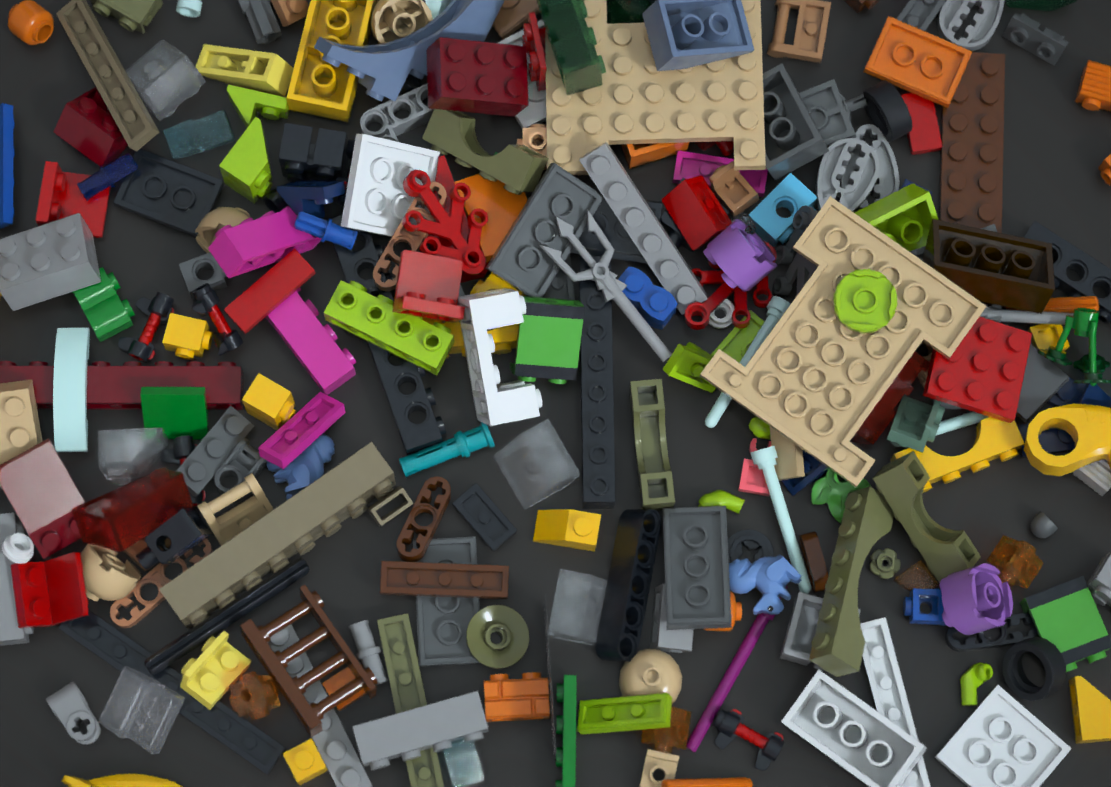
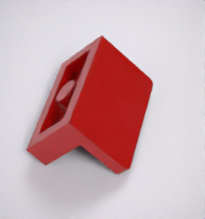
M702 175L683 180L662 198V203L692 250L699 249L712 237L718 236L732 223Z

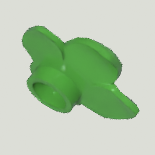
M828 468L826 476L814 483L811 489V502L816 505L827 503L831 515L841 523L848 493L871 485L864 478L857 487L846 480L840 482L837 479V474Z

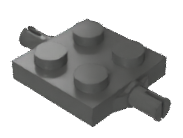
M835 79L799 93L827 147L844 138H856L851 123V112L868 106L864 94L846 101L840 94Z

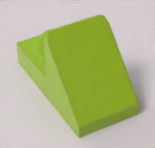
M228 84L227 93L229 100L246 128L257 116V112L271 120H278L279 117L288 118L289 108L286 97Z
M688 342L686 346L678 344L662 370L668 376L713 393L716 389L715 386L700 376L713 356L692 342Z

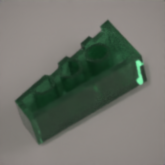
M536 0L567 96L603 85L601 74L606 73L602 56H597L594 47L597 45L593 28H588L585 21L588 14L584 1Z

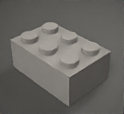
M80 213L0 239V293L13 311L101 282L93 233Z

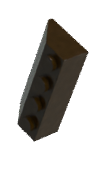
M936 219L932 220L923 262L981 302L1042 314L1055 291L1052 243Z

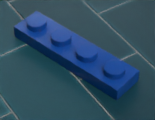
M5 103L0 104V229L12 225L15 214L13 207V188L15 184L13 177V158L15 154L13 148V129L15 121L13 118V105Z

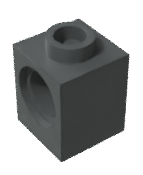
M211 252L179 264L192 300H194L192 292L203 284L209 283L214 291L227 287L224 279L227 275ZM203 269L214 271L213 276L208 280L198 278V274Z

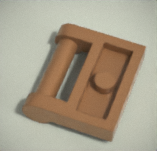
M776 0L775 6L778 9L772 43L768 44L767 54L777 58L788 57L821 63L831 2L820 0ZM790 9L799 10L793 45L784 44Z

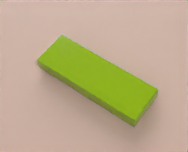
M668 693L580 700L577 731L580 734L668 728L670 727L672 696Z

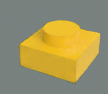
M1038 324L1028 329V332L1032 333L1031 341L1037 350H1048L1050 346L1056 347L1063 331L1062 325ZM1068 340L1064 344L1063 351L1070 347Z

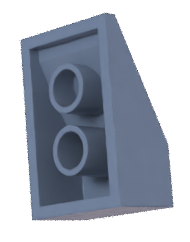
M656 0L642 13L657 71L691 68L754 51L741 0Z

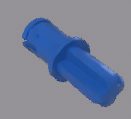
M303 211L299 212L294 223L296 229L321 238V242L324 243L326 240L348 250L352 249L358 231L332 223L330 218L326 221Z

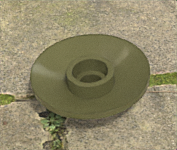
M491 605L479 610L471 618L466 630V642L470 653L479 663L490 668L502 669L514 665L524 656L529 645V630L523 617L514 609L504 605ZM492 633L500 635L501 642L499 644H494L491 641L490 636Z

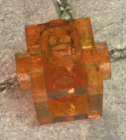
M1005 535L1002 536L987 559L989 564L995 566L1001 572V574H998V577L1002 583L1007 582L1009 587L1018 585L1025 589H1028L1044 564L1035 554L1037 550L1034 546L1026 541H1018Z
M256 671L239 676L238 683L229 686L231 691L229 696L230 704L239 717H251L252 721L270 715L269 710L281 706L277 686L269 675H257Z
M671 706L670 727L644 729L641 743L652 745L653 750L672 754L673 749L686 750L692 712Z

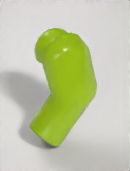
M716 490L703 495L699 499L700 504L698 507L726 506V509L739 514L745 499L724 490Z
M979 662L973 664L961 676L962 706L978 705L977 688L993 676V669L988 663Z

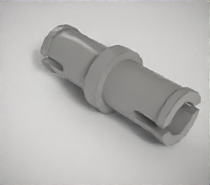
M364 620L348 627L358 651L355 654L357 660H361L363 669L366 667L371 669L378 681L376 685L388 681V677H386L379 653H381L380 646L376 647L368 624L369 622Z

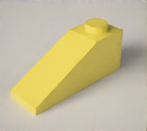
M204 44L194 72L198 75L234 86L286 97L294 68L276 53Z

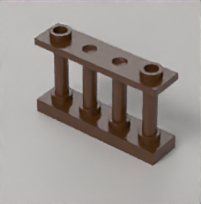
M303 585L300 587V598L303 602L265 626L260 624L256 627L252 619H249L240 625L242 637L312 738L322 731L321 720L324 718L323 715L362 689L372 699L376 696L375 685L378 681L369 667L363 669L322 609L325 605L319 594L315 590L310 592L307 586ZM311 612L320 627L282 652L279 650L273 652L268 644L271 641L270 637ZM328 637L338 653L301 677L295 676L291 678L285 669L288 667V662ZM346 663L356 678L317 704L315 702L309 704L303 695L306 693L305 689Z

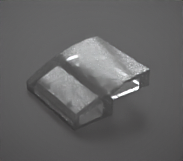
M126 666L123 667L98 723L121 739H131L150 754H159L184 703L185 697L150 676Z

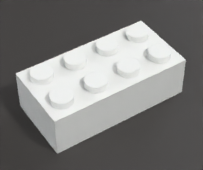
M819 669L781 721L869 787H900L927 749L926 746Z

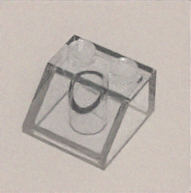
M163 39L125 70L147 111L159 121L171 116L176 111L178 105L185 99L194 96L206 82L188 56Z
M549 419L521 433L493 455L524 510L579 480L580 471Z
M163 428L98 430V468L106 480H111L112 484H129L130 479H139L161 456L162 451L169 448V439Z
M560 569L548 637L596 646L608 580L590 574Z

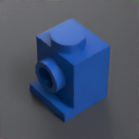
M913 588L910 591V597H904L903 614L904 616H909V624L947 626L942 617L944 607L941 589ZM922 603L928 604L931 609L930 613H922L920 605Z

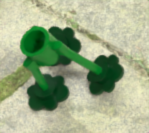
M1074 308L1073 316L1066 315L1065 326L1056 347L1050 346L1048 350L1038 349L1037 351L1045 358L1061 365L1067 366L1073 363V367L1080 369L1081 372H1089V374H1084V380H1074L1076 384L1095 386L1096 384L1111 383V380H1103V374H1097L1104 372L1105 368L1110 367V362L1105 361L1104 357L1096 354L1098 310ZM1071 328L1075 329V335L1089 337V354L1084 355L1075 362L1068 360L1066 357L1067 353L1062 350Z

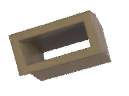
M399 486L367 509L380 528L414 503L404 488ZM400 495L404 503L380 518L376 511Z

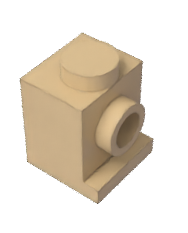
M648 749L639 787H661L662 781H656L653 778V772L657 769L664 772L665 778L663 780L675 779L679 756Z

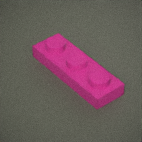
M678 150L672 183L679 184L683 177L688 179L702 175L712 189L709 181L710 176L713 175L717 168L729 164L734 159ZM767 168L766 170H739L740 174L758 193V196L764 197L768 173Z
M320 391L258 447L260 457L284 470L346 413L344 404Z

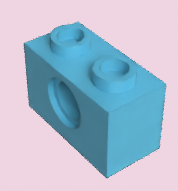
M790 172L748 215L746 224L773 247L778 242L784 244L789 240L794 231L793 218L795 213L802 206H811L816 210L814 205L818 197ZM785 207L790 210L792 215L788 218H782L776 213V209Z

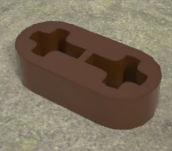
M813 531L799 535V542L812 590L814 593L826 590L825 585L829 575L817 533Z

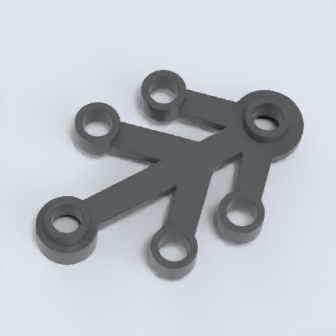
M802 206L795 213L793 218L795 229L786 246L780 245L775 250L777 264H791L784 277L777 276L773 282L775 294L789 295L792 290V284L797 277L798 295L817 269L816 265L798 252L793 259V253L795 252L793 246L818 213L811 206Z

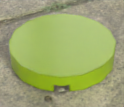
M871 269L855 270L849 273L839 282L833 297L834 312L839 321L848 329L859 333L876 332L885 327L893 318L898 304L897 293L893 284L881 272Z

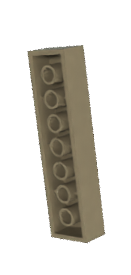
M372 442L159 590L187 630L192 626H197L209 618V614L216 609H222L236 600L235 596L245 589L248 592L263 582L262 577L271 571L275 574L289 565L288 559L299 553L302 556L316 546L314 541L323 535L330 537L342 528L341 522L350 516L352 519H355L367 511L368 507L366 505L374 499L380 500L393 491L392 487L396 485L393 470Z

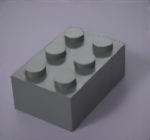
M781 63L763 73L765 161L767 170L773 179L777 180L829 152V149L784 65Z

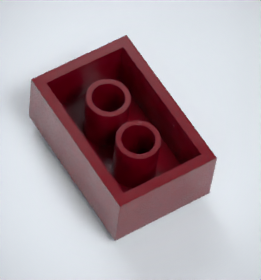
M439 37L427 48L428 108L515 117L529 105L526 46Z

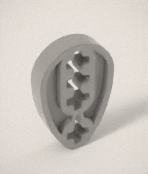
M947 0L942 6L937 19V29L940 37L972 52L983 48L990 41L999 24L1004 0ZM977 5L979 13L974 15L971 25L967 26L963 37L956 40L954 35L960 29L962 20L967 18L970 8Z
M865 124L858 128L855 133V139H863L865 133L870 134L871 139H875L871 147L875 150L880 162V171L875 182L877 184L872 189V196L878 198L874 201L876 202L899 190V172L894 153L887 139L878 127L872 124ZM855 148L853 152H849L851 158L848 165L844 166L846 171L843 178L840 179L841 188H845L847 184L852 185L848 180L851 172L857 171L854 169L857 158L861 157L859 149ZM865 200L856 211L868 206V200Z
M844 138L831 144L828 147L829 152L825 153L821 160L816 181L818 212L830 196L834 199L837 196L840 197L839 203L855 212L869 196L878 178L880 162L875 150L862 140ZM855 148L859 149L861 157L857 158L854 169L857 171H852L848 180L852 185L847 184L845 188H841L839 186L840 181L837 179H842L846 171L844 166L848 165L851 158L849 152H853Z

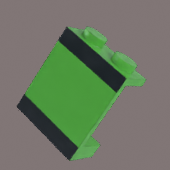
M523 296L526 304V314H523L524 322L519 323L515 363H510L511 372L514 376H518V380L535 382L536 378H548L549 382L555 384H566L567 380L576 381L585 310L584 305L579 300Z
M1084 576L1028 596L1019 602L1023 613L1030 612L1040 638L1049 640L1057 646L1063 655L1066 673L1077 669L1076 663L1087 659L1089 664L1107 657L1105 651L1111 649V639Z

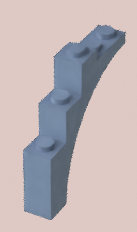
M453 0L441 14L426 26L404 38L388 43L356 46L339 44L319 37L314 48L324 54L322 60L336 67H339L340 63L347 65L346 71L359 77L358 83L368 88L365 94L381 102L384 97L396 101L409 74L421 80L424 75L427 76L428 47L439 37L484 42L505 0Z

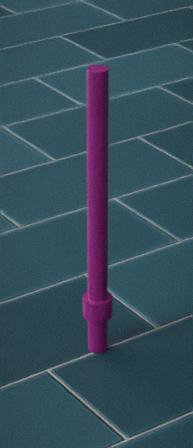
M760 613L755 618L684 747L696 753L768 621L772 622L775 615Z

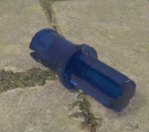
M125 154L106 167L101 165L98 172L78 182L77 186L88 201L91 197L109 186L115 187V182L138 168L137 163L130 154Z

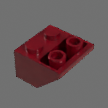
M96 87L65 105L53 132L101 168L117 159L128 146Z

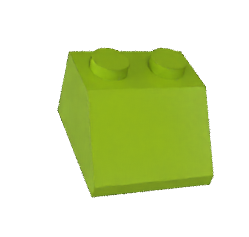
M257 117L254 118L219 165L224 183L254 204L259 197L263 199L273 186V183H271L273 179L266 138L261 120Z

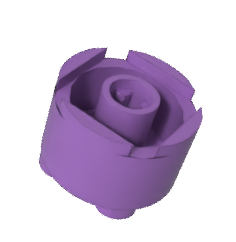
M736 219L707 245L703 253L712 264H718L724 273L721 274V277L732 289L738 286L745 292L750 291L777 267V264L773 263L775 257L764 241L756 233L753 235L746 233L744 230L748 226L741 220Z
M984 563L952 573L948 577L941 579L940 589L944 607L942 617L948 627H954L962 634L972 635L1003 626L1006 623L1004 622L1005 619L1011 617L1013 611V598L1008 583H1002L998 577V574H1001L998 568Z

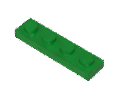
M564 675L563 683H557V702H563V715L556 716V734L562 735V747H556V767H562V780H556L555 787H575L577 675Z

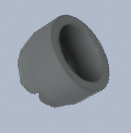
M1042 511L1032 519L1031 531L1038 538L1050 537L1058 530L1057 526Z

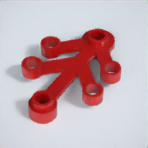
M421 170L411 171L403 181L405 192L411 197H420L437 222L423 219L420 212L412 210L403 217V227L409 232L420 231L448 239L455 249L441 246L437 238L430 236L420 244V252L462 260V274L470 276L479 274L486 265V257L479 248L482 227L488 222L487 213L483 209L477 208L468 215L467 223L470 228L466 242L460 233L464 203L471 195L469 186L465 183H457L450 190L452 201L448 216L430 189L431 181L428 174ZM415 177L420 179L423 185H419L415 181ZM456 190H461L464 193V197H460ZM474 215L481 218V223L475 221ZM409 217L414 218L417 222V225L411 224L409 221ZM426 243L432 244L434 251H430ZM468 255L475 260V263L469 261Z
M764 241L775 257L773 263H775L776 251L771 244ZM708 260L711 268L721 269L718 264L714 265ZM698 268L691 269L695 276L701 277L699 282L702 287L704 284L722 285L703 303L694 302L688 305L685 310L687 326L694 330L705 328L709 323L710 314L734 292L735 310L732 313V323L736 328H746L751 320V314L747 309V291L743 292L738 286L734 289L728 286L721 277V274L724 273L723 270L702 271ZM768 275L757 284V289L753 293V302L759 308H766L772 299V293L768 287ZM765 294L768 299L761 301L757 296ZM742 314L747 319L745 321H738L736 316ZM698 315L703 320L701 322H694L692 317Z

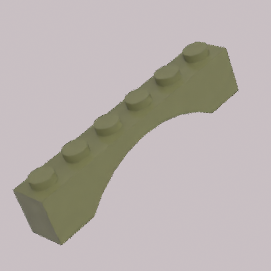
M871 486L848 493L835 552L832 555L830 573L825 585L826 590L822 607L819 611L818 624L812 640L809 660L835 677L855 673L860 669L865 647L858 613L860 573L865 558L872 546L882 536L891 531L894 518L893 510L885 497Z

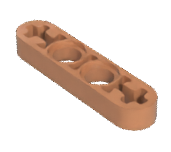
M432 181L430 189L432 192L434 190L438 191L439 202L444 208L447 202L446 190L440 183ZM415 197L406 214L409 211L415 210L420 212L426 220L436 222L434 217L424 209L426 205L422 199ZM401 221L374 267L373 280L376 287L382 291L396 289L399 270L397 264L400 263V257L394 253V246L399 242H406L411 246V251L419 252L420 244L429 234L420 231L409 232L403 227ZM389 257L396 263L392 271L395 279H388L384 283L382 282L380 272L386 273L391 266V261L387 260Z
M208 539L198 544V546L206 545L203 549L205 555L201 558L198 555L192 557L189 560L192 565L213 552ZM191 549L184 554L185 557L188 558L193 553V550ZM180 557L172 562L180 564L183 572L188 569L186 563ZM159 563L138 581L135 588L126 597L116 600L112 604L110 617L118 627L124 629L133 627L165 600L159 589L171 581L165 576V569L169 564L162 565ZM146 584H154L158 587V595L152 601H146L141 597V589ZM135 595L137 601L145 608L140 611L138 606H135L130 611L132 616L130 620L127 621L125 618L118 620L117 618L120 616L118 609L121 606L126 609L132 606L134 602L130 598Z

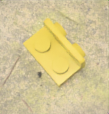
M225 631L217 638L211 636L202 647L201 651L203 653L197 660L192 657L181 670L183 678L180 687L209 710L243 675L252 662L227 642L229 634Z

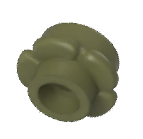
M885 548L884 550L877 549L871 555L872 561L869 566L874 575L882 579H889L894 576L895 572L897 573L900 570L901 561L897 559V553L890 548ZM886 560L888 565L884 566L882 561Z

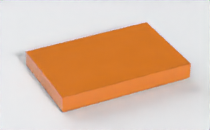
M888 16L864 69V73L883 81L886 80L897 87L948 108L972 51Z
M476 174L454 183L455 185L457 183H465L471 190L470 197L464 203L467 217L477 208L483 209L488 215V222L482 227L479 245L486 257V262L492 259L528 199L525 192H522L521 195L514 194L504 189L505 183L499 180L491 181ZM457 189L459 196L464 197V193ZM474 215L475 221L481 223V218Z

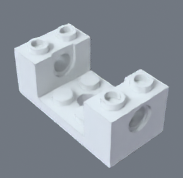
M507 288L459 296L457 305L465 307L464 318L460 320L477 420L494 426L540 416L539 408L542 407V397L539 389H535V385L525 384L521 380L500 384L499 369L497 365H493L491 353L495 352L492 334L487 333V329L523 323V314H526L524 297L522 295L519 296L518 291Z

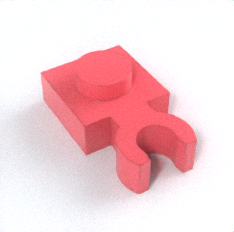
M753 438L750 443V453L757 451L756 438ZM744 458L738 491L770 496L762 469L759 470L757 464H753V460Z

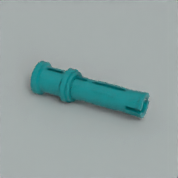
M481 422L480 426L466 432L457 431L453 438L414 454L401 457L399 461L405 476L408 477L418 471L460 455L462 458H467L471 455V452L486 446L492 448L495 447L487 424Z

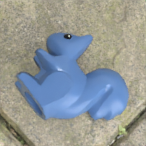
M323 433L284 470L267 461V469L271 472H276L273 475L275 483L288 482V486L284 489L287 500L324 475V463L330 462L332 455L335 454V444L328 435Z
M781 555L762 557L753 563L747 558L742 560L737 558L729 563L730 590L733 593L745 594L756 587L763 595L753 608L754 615L760 613L780 614L784 609V605L779 597L788 601L791 599V595L785 587L790 582L795 584L801 582L800 578L802 576Z

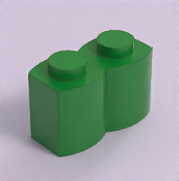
M103 267L99 268L100 283L73 291L100 342L133 326L130 317L135 315L127 298L121 301L118 297L116 290L121 287L113 272L106 274Z

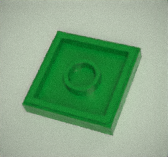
M141 387L140 396L146 439H174L179 436H193V439H202L207 434L209 422L205 387Z

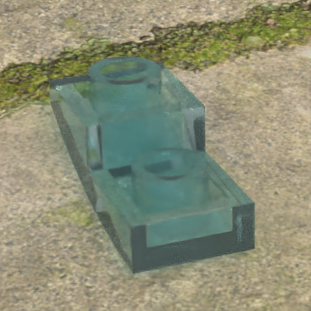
M223 109L197 121L188 119L163 130L174 159L198 154L236 140L227 113Z
M464 739L451 742L452 748L443 750L453 787H462L484 780L474 742L465 743Z

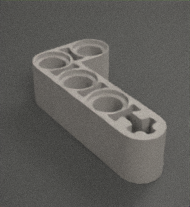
M428 83L398 96L396 101L389 100L367 110L360 119L361 133L399 142L396 136L429 122L434 109L428 108V106L422 103L428 97ZM402 109L410 112V115L405 119H398L394 115L398 110ZM372 122H378L382 125V128L376 132L369 131L366 127Z

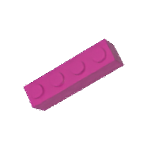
M288 205L280 212L269 211L258 219L248 218L237 226L226 225L215 233L216 239L208 249L227 277L231 278L278 262L294 248L299 254L312 250L317 246L321 238L296 229L294 223L297 215Z
M299 288L268 314L266 318L321 391L328 395L356 375L353 365L357 362L347 348L341 350L335 343V340L338 339L337 335L329 324L323 326L316 318L319 315L318 310L309 299L305 302L298 294L301 291V288Z

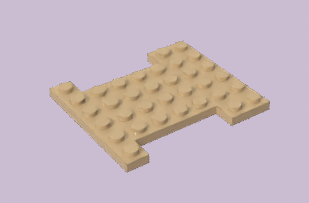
M545 0L547 67L546 136L547 158H549L547 169L551 163H555L572 175H589L579 160L605 142L608 145L733 141L734 170H766L761 0H741L754 46L752 53L691 68L657 71L645 23L607 24V0Z
M830 196L793 246V250L817 266L815 272L745 367L718 349L700 376L850 484L857 487L876 460L850 442L922 341L949 359L987 306ZM871 269L881 272L893 284L896 290L898 304L895 314L885 327L876 332L859 333L852 331L839 321L834 312L833 297L836 287L845 276L855 270Z

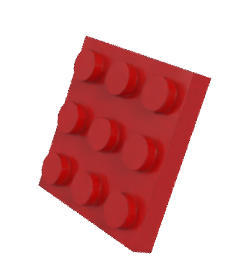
M979 317L949 359L935 349L932 350L923 396L1004 422L1011 423L1015 421L1032 333Z

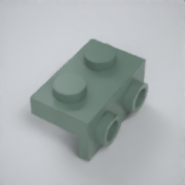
M903 395L887 440L923 453L926 442H934L945 407L940 406L941 401L935 400L932 406Z

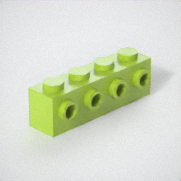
M342 280L340 281L324 311L325 321L438 375L454 344V335L450 334L451 330L438 322H434L431 325L423 321L422 317L392 312L394 301L380 294L375 297L366 292V287L355 281H350L349 284Z

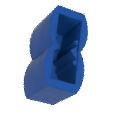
M628 266L618 279L627 285L623 293L651 327L662 330L676 313L678 305L676 299L666 289L653 285L650 278L644 272Z

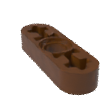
M435 476L425 481L397 539L398 555L405 562H417L423 558L450 502L451 487L449 482L442 477ZM438 487L442 488L443 495H437L433 507L432 505H430V502L432 500V493L430 490L435 491ZM424 512L429 513L433 517V521L428 526H420L415 522L416 516ZM415 532L418 534L416 539L418 549L413 548L410 552H407L406 545L404 544H411Z

